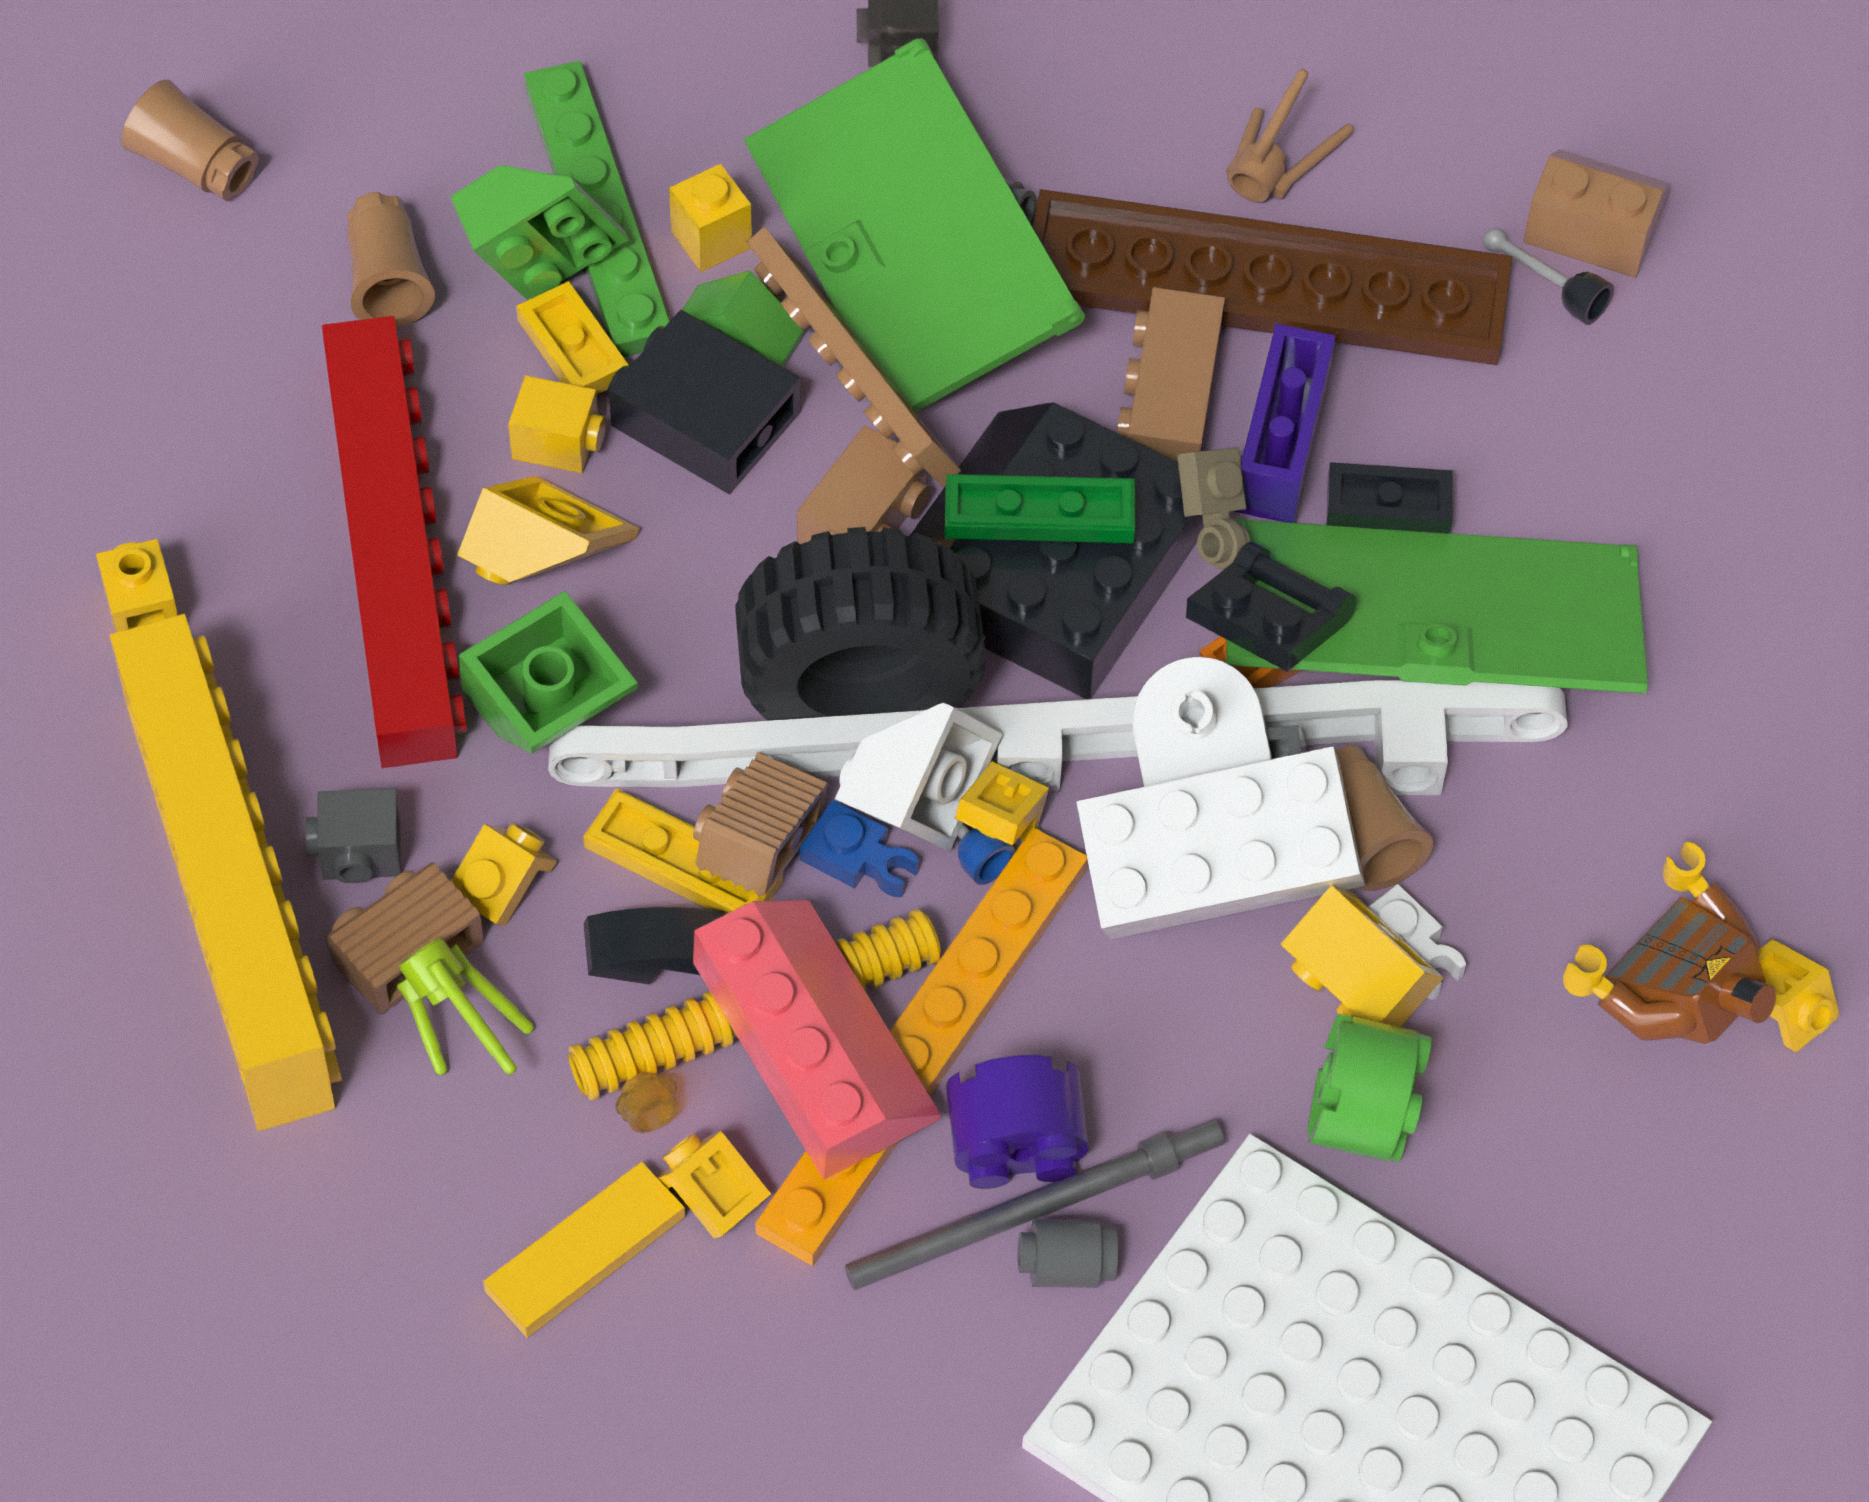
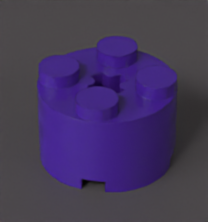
M1010 1056L975 1064L976 1077L960 1083L959 1072L949 1078L946 1083L954 1161L959 1170L969 1175L971 1187L979 1189L1001 1187L1010 1181L1009 1175L1036 1172L1037 1180L1042 1182H1057L1076 1174L1075 1162L1087 1154L1089 1146L1080 1074L1075 1064L1067 1061L1065 1072L1053 1069L1052 1058L1049 1056Z

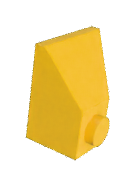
M532 476L482 489L457 556L477 565L475 572L484 579L497 584L508 585L510 582L541 574L635 540L640 528L538 476Z

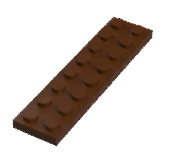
M1044 189L1039 191L1033 230L1072 297L1080 306L1136 314L1137 310L1149 311L1152 290L1155 287L1225 297L1222 326L1273 333L1275 324H1281L1336 335L1335 342L1492 365L1498 364L1512 260L1511 255Z

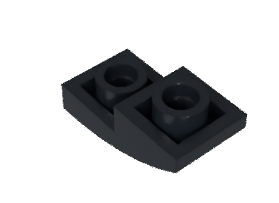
M649 907L610 911L587 916L583 925L588 975L649 985L659 969L700 975L693 964L694 930L724 916V911L682 907Z

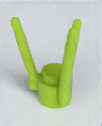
M439 936L398 964L406 979L396 986L410 1006L436 1074H446L447 1065L423 1001L425 996H427L433 1006L449 997L503 1071L508 1075L516 1072V1064L461 990V987L466 984L462 976L523 1033H532L534 1025L510 1000L469 963L457 944L449 948L443 937Z

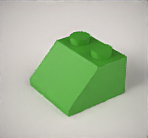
M563 591L459 654L463 693L497 737L530 754L638 689V682L566 591Z

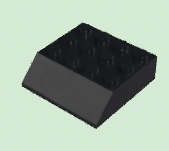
M1055 402L1000 411L960 464L959 468L961 471L958 474L1134 479V543L945 539V487L912 531L910 537L918 533L930 537L937 544V547L944 544L970 568L978 588L983 635L986 637L984 640L985 649L1086 700L1092 699L1197 544L1199 533L1204 528L1203 516L1185 517L1178 462Z

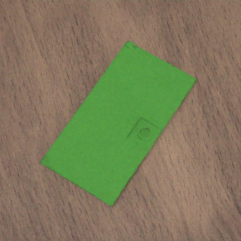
M922 38L915 39L894 51L895 55L743 139L835 310L915 412L1054 335L1058 337L1080 325L1085 319L1083 310L1069 292L932 56L933 53L929 45Z
M1230 518L1245 527L1249 534L1250 542L1268 549L1271 559L1329 589L1336 586L1341 587L1356 596V608L1345 626L1290 670L1400 677L1404 682L1467 686L1471 682L1646 694L1648 680L1638 577L1637 545L1445 534ZM1259 580L1255 583L1310 613L1316 611ZM1226 640V664L1231 666L1281 669Z

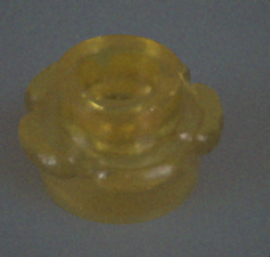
M652 1072L638 1074L630 1078L623 1085L621 1095L615 1103V1110L617 1114H621L624 1121L629 1123L633 1131L638 1133L656 1131L669 1124L679 1112L680 1106L674 1095L678 1089L677 1084L672 1078L667 1076L659 1080L657 1075Z

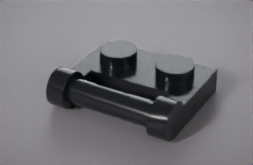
M1248 542L1240 549L1231 565L1187 598L1186 618L1288 672L1345 626L1354 613L1357 599L1354 594L1341 587L1336 586L1329 589L1271 559L1268 549L1254 542ZM1259 580L1316 611L1310 613L1255 583Z

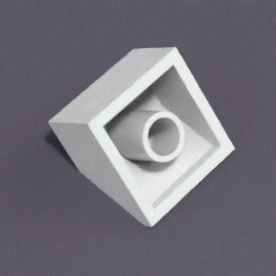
M941 703L863 738L856 753L846 760L841 770L839 780L841 787L835 799L893 827L951 851L963 822L955 819L960 798L988 767L1003 734L960 710Z

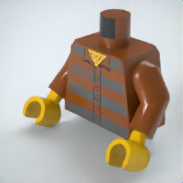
M1685 842L1681 849V855L1684 861L1691 866L1692 870L1685 871L1679 869L1674 864V861L1666 856L1663 866V879L1667 886L1673 890L1680 892L1690 891L1695 899L1691 902L1680 897L1605 976L1603 975L1607 967V959L1603 952L1592 945H1581L1574 959L1576 964L1587 972L1580 970L1573 963H1568L1563 973V983L1565 989L1575 996L1586 997L1594 993L1600 998L1597 1005L1641 1040L1682 1038L1707 1044L1716 1041L1738 1016L1756 1023L1764 1022L1774 1009L1776 993L1772 986L1765 984V976L1759 961L1761 945L1744 915L1717 882L1710 886L1702 876L1706 862L1702 849L1695 843Z

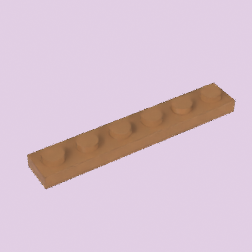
M763 227L747 241V244L761 261L753 268L754 271L776 296L783 290L788 297L780 303L781 306L803 331L810 325L816 331L807 338L808 341L830 366L837 361L840 362L843 368L835 375L858 402L865 397L868 398L871 404L864 410V413L887 439L894 433L900 441L892 449L915 476L925 469L943 487L946 484V474H958L961 471L797 260Z

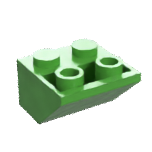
M499 165L450 196L473 251L526 300L557 287L565 279L589 264L601 261L612 250L629 240L625 230L570 177Z

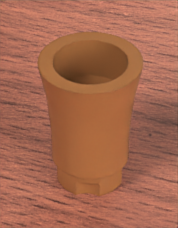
M161 80L145 91L130 111L122 131L121 141L125 150L165 167L185 178L204 192H213L225 201L234 196H239L247 188L253 179L254 170L259 162L258 154L244 145L241 137L219 124L194 104L171 80Z
M380 192L365 194L355 200V206L347 213L349 223L347 238L352 269L351 309L359 320L395 316L396 326L408 325L423 317L430 310L434 303L435 291L422 264L415 241L412 221L406 214L404 203L398 196H386Z
M1349 744L1335 750L1341 767L1365 886L1358 888L1365 891L1381 890L1398 884L1414 874L1429 858L1433 850V839L1407 811L1387 784L1376 764L1369 761L1359 746Z

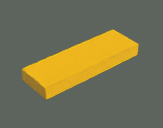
M617 788L583 836L584 848L708 910L724 911V915L752 901H771L783 883L782 872L768 892L758 897L754 890L746 891L743 885L734 886L731 880L723 881L719 874L712 876L707 869L700 871L696 865L700 842L693 839L695 827Z
M641 1161L483 1281L484 1291L523 1335L528 1338L685 1218V1207Z

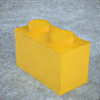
M1333 885L1328 888L1281 943L1296 959L1290 967L1299 978L1319 992L1325 986L1342 1002L1336 1008L1337 1013L1401 1027L1444 978L1351 891Z

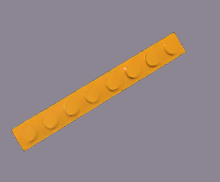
M1034 827L890 1030V1033L929 1096L937 1088L1087 871L1088 859L1085 854ZM899 1141L823 1180L805 1151L755 1222L756 1235L813 1267Z

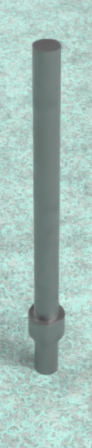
M1212 1120L1169 1138L1165 1133L1158 1134L1138 1142V1150L846 1264V1275L853 1290H857L1146 1175H1149L1152 1180L1177 1171L1179 1169V1162L1224 1145L1223 1133L1218 1123Z

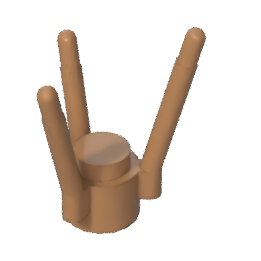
M1300 69L1297 72L1261 138L1255 144L1254 141L1259 131L1263 110L1255 108L1252 111L1237 153L1226 169L1227 180L1231 188L1247 200L1263 202L1266 201L1270 194L1278 199H1282L1296 180L1331 153L1354 132L1351 124L1344 125L1285 172V154L1273 142L1308 78V72L1305 69Z

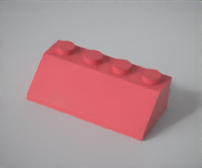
M809 900L752 901L694 930V966L823 1180L940 1120L941 1114Z

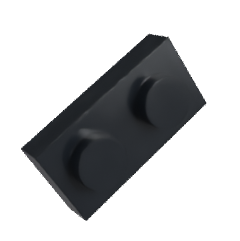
M1330 462L1327 477L1326 525L1449 534L1452 523L1453 470Z

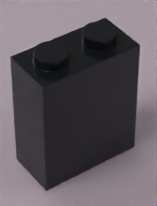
M680 309L665 327L658 326L650 334L643 352L631 366L621 367L613 376L607 390L611 426L730 495L800 414V377Z

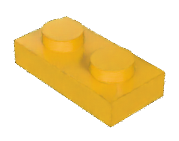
M569 281L516 306L517 321L561 383L596 389L597 395L608 390L613 376L621 367H629L626 360Z

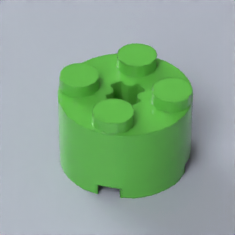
M1337 1013L1324 1047L1325 1049L1335 1051V1053L1329 1052L1323 1069H1318L1308 1119L1307 1134L1311 1135L1308 1142L1385 1162L1389 1160L1400 1162L1407 1133L1414 1134L1419 1120L1422 1095L1413 1093L1417 1074L1423 1075L1425 1072L1432 1037L1419 1034L1414 1030Z

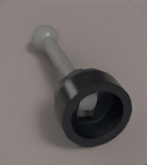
M1492 228L1485 233L1483 241L1488 250L1492 252L1503 251L1507 255H1511L1515 260L1561 287L1563 306L1573 317L1584 324L1590 325L1594 323L1608 307L1613 296L1614 286L1604 278L1588 271L1567 278L1509 242L1503 230Z

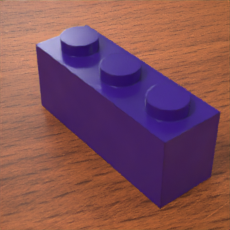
M1275 324L1241 460L1246 509L1234 512L1287 523L1295 522L1329 381L1336 335Z

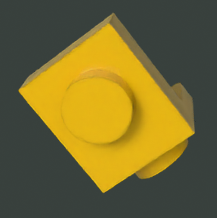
M511 822L508 829L484 824L451 881L457 889H460L463 896L468 898L471 905L477 908L481 915L497 925L506 926L538 870L551 872L557 861L540 850L545 840L526 827L515 822Z

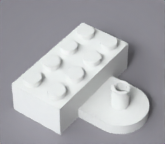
M1191 657L1172 662L1157 671L1140 691L1133 711V733L1144 787L1076 801L1101 929L1110 939L1320 896L1331 885L1345 890L1365 886L1341 767L1334 747L1272 759L1263 711L1256 692L1249 681L1238 670L1216 659Z

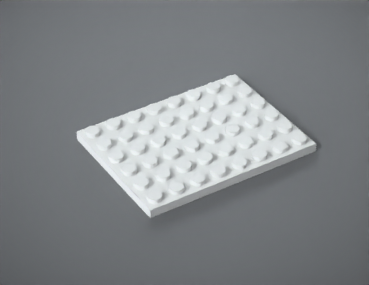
M1249 1134L1025 1433L1022 1448L1104 1502H1662L1709 1432L1713 1421L1265 1142Z

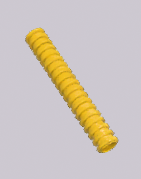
M920 909L909 911L908 919L906 920L901 916L891 918L889 927H885L881 923L872 926L871 934L869 935L864 931L856 932L853 934V941L847 942L844 938L834 941L864 990L865 985L869 983L872 987L883 985L884 977L886 976L891 980L901 978L904 969L911 973L919 971L921 969V962L925 961L928 965H934L939 962L941 948L938 936L930 919ZM707 991L703 993L702 1001L697 1002L694 998L684 1000V1008L680 1010L675 1006H669L665 1008V1015L662 1017L652 1013L646 1016V1023L642 1025L637 1021L627 1023V1031L622 1033L617 1028H614L607 1032L608 1038L601 1040L599 1036H594L588 1039V1046L584 1048L579 1043L569 1046L568 1061L583 1096H587L590 1101H593L600 1097L599 1091L603 1089L613 1093L619 1090V1083L623 1081L627 1085L638 1083V1075L643 1073L647 1078L656 1076L658 1067L663 1066L666 1070L676 1068V1060L682 1058L686 1063L695 1060V1053L701 1051L704 1055L714 1052V1045L718 1043L722 1047L733 1045V1037L737 1035L711 992Z

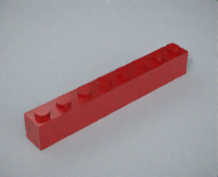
M395 316L323 324L321 326L381 769L457 758L455 734L467 732L462 694L449 696L447 680L459 679L454 641L441 643L439 628L450 627L451 618L447 590L434 591L432 576L444 575L439 537L426 539L425 525L437 524L432 487L419 488L417 475L429 473L425 438H412L410 425L422 424L417 387L405 388L403 376L415 374L410 338L398 340Z

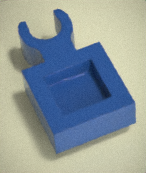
M834 800L830 802L799 847V860L854 889L863 876L867 875L875 879L878 887L883 892L897 898L904 895V880L892 876L889 872L895 868H902L916 876L919 870V859L914 852L902 847L891 848L884 846L888 841L887 827Z

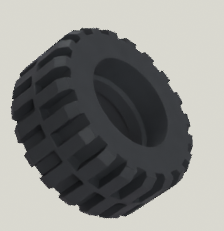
M865 527L847 528V533L831 535L829 531L814 534L808 542L799 544L797 541H794L782 547L776 558L766 557L757 565L753 573L748 576L738 593L735 613L741 685L745 696L751 701V705L767 721L923 711L941 703L954 708L955 706L961 708L973 694L985 671L984 661L986 656L975 577L970 568L951 549L944 544L937 547V544L930 537L918 533L910 537L905 536L900 529L883 527L881 532L866 531Z

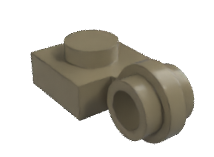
M1239 447L1177 454L1185 517L1203 516L1204 528L1198 536V552L1205 562L1217 569H1225L1234 562L1240 549L1250 542V537L1245 527L1229 517V511L1246 509Z

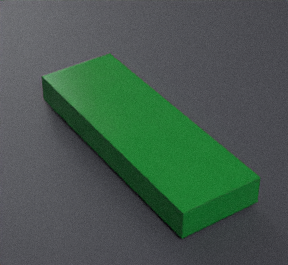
M946 474L945 539L1134 543V479Z

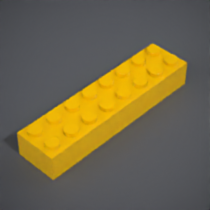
M185 614L109 634L125 703L257 1130L259 1132L333 1110L335 1105L331 1084L342 1081L334 1052L336 1046L326 1012H321L316 996L318 990L308 956H303L298 940L300 934L290 900L285 901L278 862L272 845L268 846L263 831L265 830L260 806L255 792H251L246 778L248 772L238 739H234L229 725L231 724L228 707L221 686L217 687L213 675V672H215L206 638L204 635L192 638Z

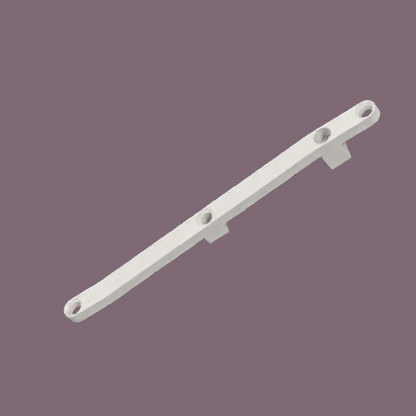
M1375 680L1254 688L1262 707L1266 728L1299 725L1306 739V745L1374 741L1376 766L1395 795L1441 796L1448 764L1446 741L1541 742L1556 738L1567 728L1565 693L1556 687L1471 682L1469 685L1463 686L1404 682L1402 680ZM1138 696L956 708L1003 734L990 763L993 761L1049 787V791H1060L1063 761L1138 757L1133 733V711ZM923 711L681 727L576 726L549 743L548 771L557 781L573 786L691 787L726 784L730 774L736 767L745 770L746 766L749 767L751 760H754L757 752L816 778L840 777L846 760L856 753L863 738Z

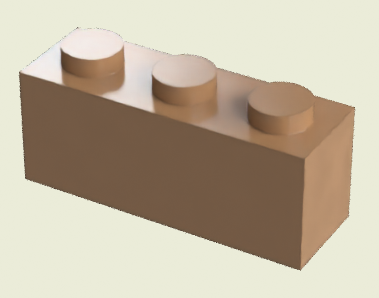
M1153 287L1149 311L1137 310L1133 346L1143 347L1141 359L1129 358L1124 394L1134 395L1132 408H1120L1117 426L1118 434L1178 462L1177 454L1202 451L1220 341L1225 297Z

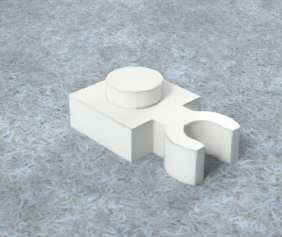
M1399 884L1395 885L1368 907L1434 969L1442 968L1447 970L1457 981L1463 977L1466 967L1463 956L1450 946L1436 944L1440 940L1443 926ZM1441 982L1427 998L1434 1000L1439 996Z

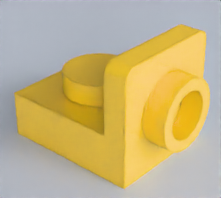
M992 761L960 798L955 819L978 829L988 837L1013 845L1018 838L1024 840L1033 827L1038 829L1049 787Z
M1771 939L1761 948L1759 957L1766 980L1765 984L1772 986L1776 993L1775 1006L1769 1017L1778 1021L1784 1046L1794 1052H1798L1817 1035L1823 1033L1838 1018L1839 1009L1829 970Z
M722 1131L705 1137L702 1140H699L695 1133L684 1138L663 1156L664 1161L669 1167L657 1176L666 1188L673 1187L714 1239L723 1236L771 1195Z

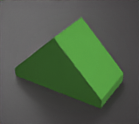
M750 270L697 285L682 308L688 314L785 368L805 336V330L803 331L781 306L779 300Z

